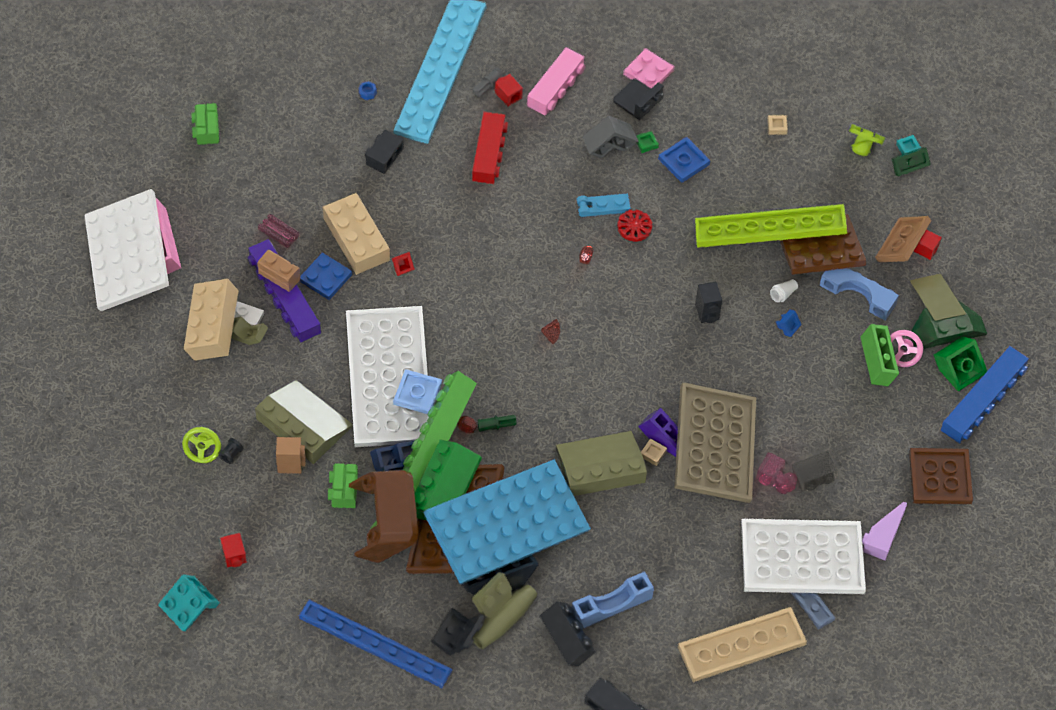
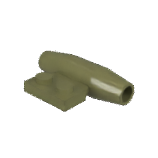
M498 573L472 598L479 612L487 617L483 621L482 628L472 637L474 644L478 648L484 649L502 637L526 613L537 597V592L532 586L525 585L511 594L512 588L505 575Z

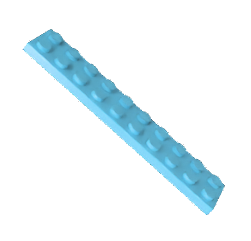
M476 0L449 1L394 128V134L429 143L483 16L486 3Z

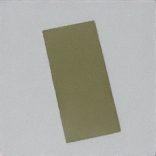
M941 274L910 280L935 321L966 314Z

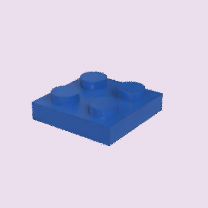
M688 137L665 150L658 157L681 183L710 165V160Z
M322 252L300 276L299 281L330 300L352 276V271Z

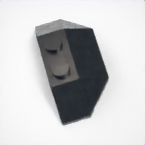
M530 555L461 585L468 593L475 596L496 574L503 573L512 588L511 592L524 586L539 566V562Z

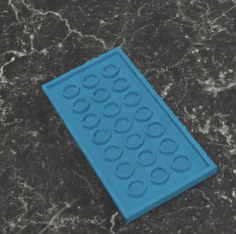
M555 459L429 508L424 512L460 584L576 537L591 529Z

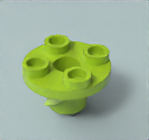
M852 124L849 132L857 135L854 144L851 145L854 153L860 156H868L869 153L871 154L870 149L873 142L883 145L886 137L878 134L873 136V132L864 128L861 132V127Z

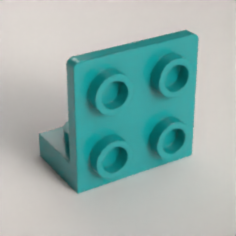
M182 575L158 605L182 631H187L204 609H215L220 602L195 576Z

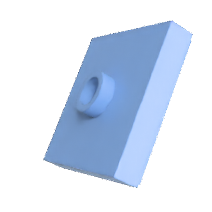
M405 369L393 400V405L428 414L435 404V398L442 385V379Z

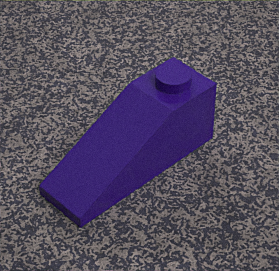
M659 408L649 414L638 427L649 439L667 448V452L676 457L678 426Z

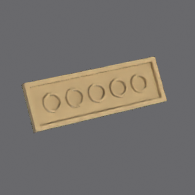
M789 607L679 643L678 648L691 679L695 682L805 646L807 641L792 608Z

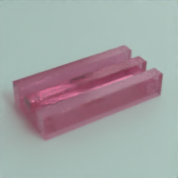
M269 214L268 218L258 225L260 231L286 248L299 237L298 231L272 214ZM266 226H269L270 228H272L273 230H275L278 234H280V235L284 236L285 238H287L288 241L285 240L284 238H282L281 236H279L278 234H276L275 232H273V231H271L270 229H268Z

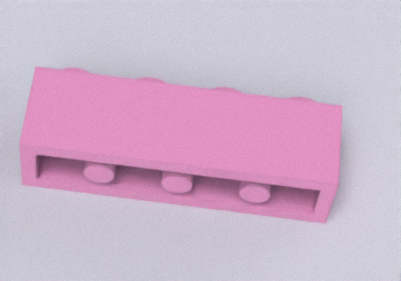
M566 47L528 94L527 106L545 116L549 111H553L557 100L564 97L568 86L571 87L575 82L576 76L578 74L581 75L584 71V56Z
M156 198L167 274L180 269L181 264L167 210Z

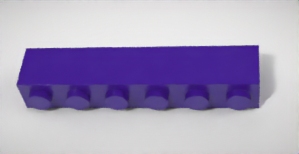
M265 240L248 248L249 256H247L249 264L251 267L255 266L257 277L260 281H264L267 294H272L273 303L277 309H281L284 322L290 324V331L293 337H297L301 343L321 334L320 322L297 285L288 292L258 273L257 262L267 250H271L278 255L270 240Z

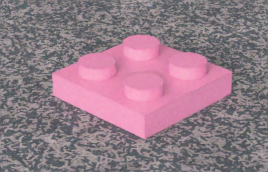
M645 48L624 70V75L631 80L636 78L652 88L658 82L662 83L674 71V66Z

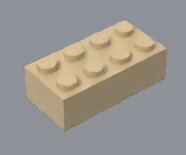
M357 193L323 206L324 220L356 275L390 261V248Z
M229 279L194 284L184 350L193 360L229 355L238 297V289Z

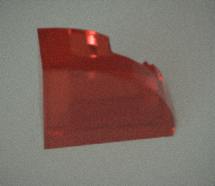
M557 319L541 329V332L552 344H555L560 336V324Z

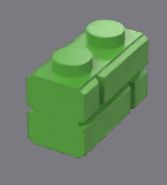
M217 104L195 105V112H192V123H196V127H192L193 138H197L198 145L219 143Z
M334 464L333 471L329 472V483L333 484L332 488H328V500L332 501V507L356 508L357 490L349 488V483L358 479V465Z

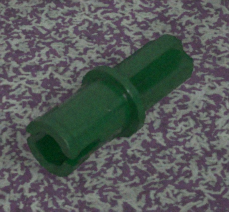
M494 415L492 418L477 419L479 432L494 429L498 431L502 427L517 425L515 415L503 417Z

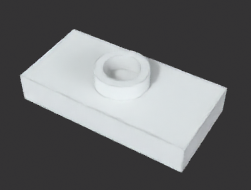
M237 301L234 318L241 316L251 326L260 323L264 310Z

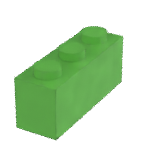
M871 324L861 335L871 384L889 386L898 376L899 371L888 326Z

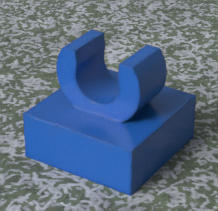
M789 310L786 314H782V319L776 321L778 328L782 329L785 336L791 337L802 325L794 310Z

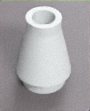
M791 279L790 281L774 285L770 290V295L775 302H784L798 289V284L795 280Z

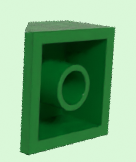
M961 337L933 355L939 371L957 391L978 380L987 372L975 339Z

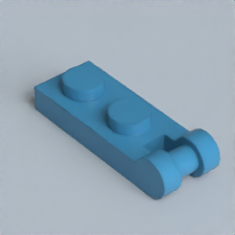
M628 193L594 197L579 196L577 198V204L580 206L578 209L579 216L581 217L619 214L630 210Z

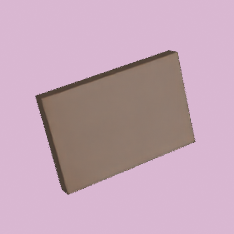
M929 216L899 218L876 255V260L878 262L908 261L931 222Z

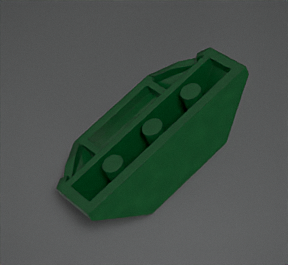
M958 301L966 314L935 321L928 309L925 308L911 332L920 338L923 349L953 343L961 337L975 338L987 335L982 317ZM911 338L914 347H917L916 342Z

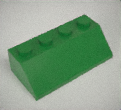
M439 440L415 491L417 519L428 521L424 515L427 509L465 495L482 457L456 442Z

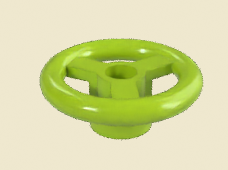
M195 427L189 430L182 441L183 450L187 457L199 463L212 462L218 457V452L221 450V442L217 434L205 427ZM188 441L196 445L198 456L190 451ZM215 444V450L213 454L208 457H204L205 450L208 449L210 445Z

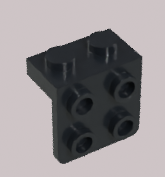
M634 78L614 96L613 102L640 121L663 99L664 86L658 82L650 88Z
M449 609L431 643L450 656L457 652L460 653L465 648L468 649L474 641L472 637L475 632L477 633L483 626L482 620L484 615L480 613L468 619L456 609Z

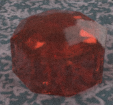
M585 245L581 249L579 254L580 263L586 265L590 263L593 247Z
M462 416L457 423V427L462 432L471 434L475 432L477 422L468 416Z

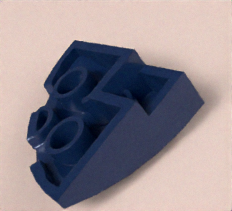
M414 441L398 443L371 451L370 455L375 471L403 470L405 466L403 462L413 450L411 446Z

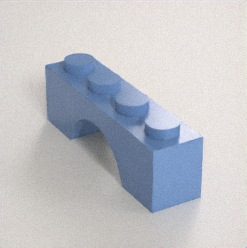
M849 268L828 270L821 277L820 286L834 294L844 290H854L863 294L869 302V312L885 321L897 304L898 294Z
M642 572L626 579L618 589L600 597L588 595L572 602L573 614L585 628L652 599L654 587L646 573Z

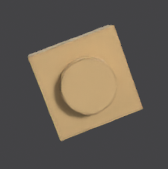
M768 115L769 135L787 134L786 115Z
M650 439L641 453L643 459L657 466L667 452V448Z

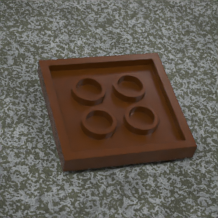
M910 448L909 458L913 503L972 504L973 493L968 449Z

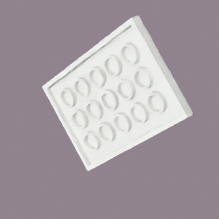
M152 189L85 214L97 308L100 311L169 286L155 192Z
M742 519L744 592L865 594L861 521Z

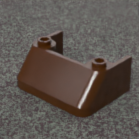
M404 470L369 472L349 483V488L375 495L377 525L367 533L368 546L355 552V557L380 563L415 544L418 538L413 476L410 472Z

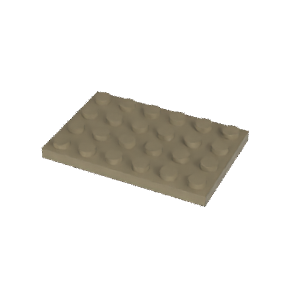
M688 383L681 384L675 489L746 503L752 501L756 397Z

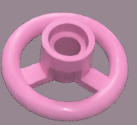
M899 330L890 335L891 342L895 338L898 342V353L895 355L897 366L910 367L921 359L923 344L915 333L908 330ZM902 336L911 337L916 342L917 347H914L911 340L903 339ZM902 345L907 346L908 350L904 351ZM917 353L910 361H899L903 355Z

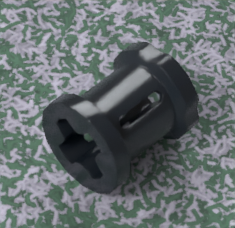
M230 438L226 447L218 452L219 457L224 462L232 464L234 457L238 452H242L244 448L239 441Z

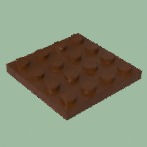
M845 214L847 234L780 240L792 275L866 266L865 255L848 214Z

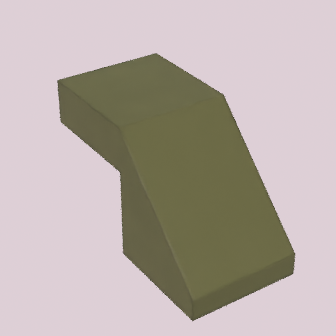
M241 316L235 317L231 338L248 345L261 342L268 327L264 323L251 326Z

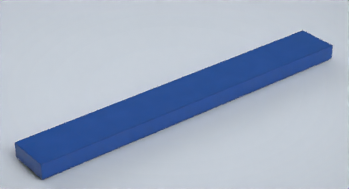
M308 600L299 615V619L438 687L443 688L452 672L451 668L311 600Z

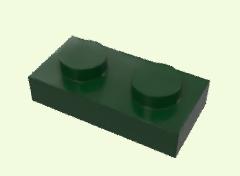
M926 147L891 158L895 175L898 177L931 165Z

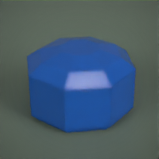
M369 81L361 83L359 86L360 97L365 100L373 99L377 94L375 84Z

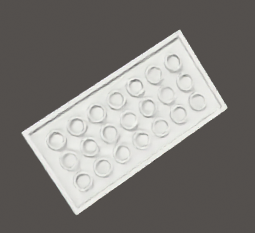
M422 306L347 310L346 319L355 447L395 445L416 440L421 434L419 432L421 426L427 422L429 416L425 413L393 405V400L405 369L428 375Z

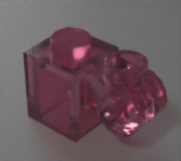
M768 452L757 471L756 479L763 485L776 487V490L781 494L793 491L797 482V477L794 473L788 472L785 475L782 473L786 460Z

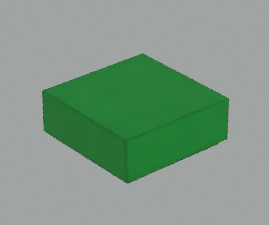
M652 131L636 136L638 139L637 145L641 153L659 148V144Z

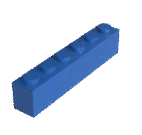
M1009 346L943 421L941 431L959 444L963 439L967 440L973 433L972 429L975 426L979 427L984 420L983 416L993 411L994 403L997 400L1000 402L1006 395L1005 391L1008 388L1012 389L1016 384V378L1019 375L1022 377L1028 369L1026 365L1029 358Z

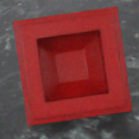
M410 252L392 258L397 276L415 270Z

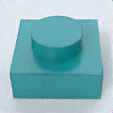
M914 135L899 139L896 143L902 154L921 148Z

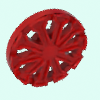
M637 209L633 211L628 210L619 217L617 224L618 232L626 240L642 241L651 234L652 220L643 211Z

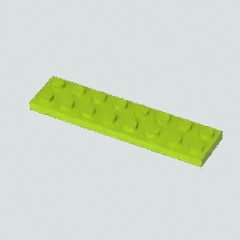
M844 204L695 218L697 248L847 234Z

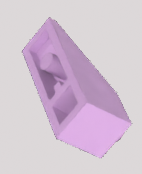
M901 503L871 528L869 534L865 533L862 544L865 545L864 553L886 560L907 503Z

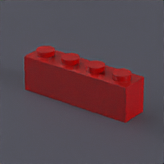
M483 113L472 170V181L494 184L495 177L499 178L500 167H497V165L502 162L503 152H500V149L505 146L503 133H507L508 122H505L504 114Z

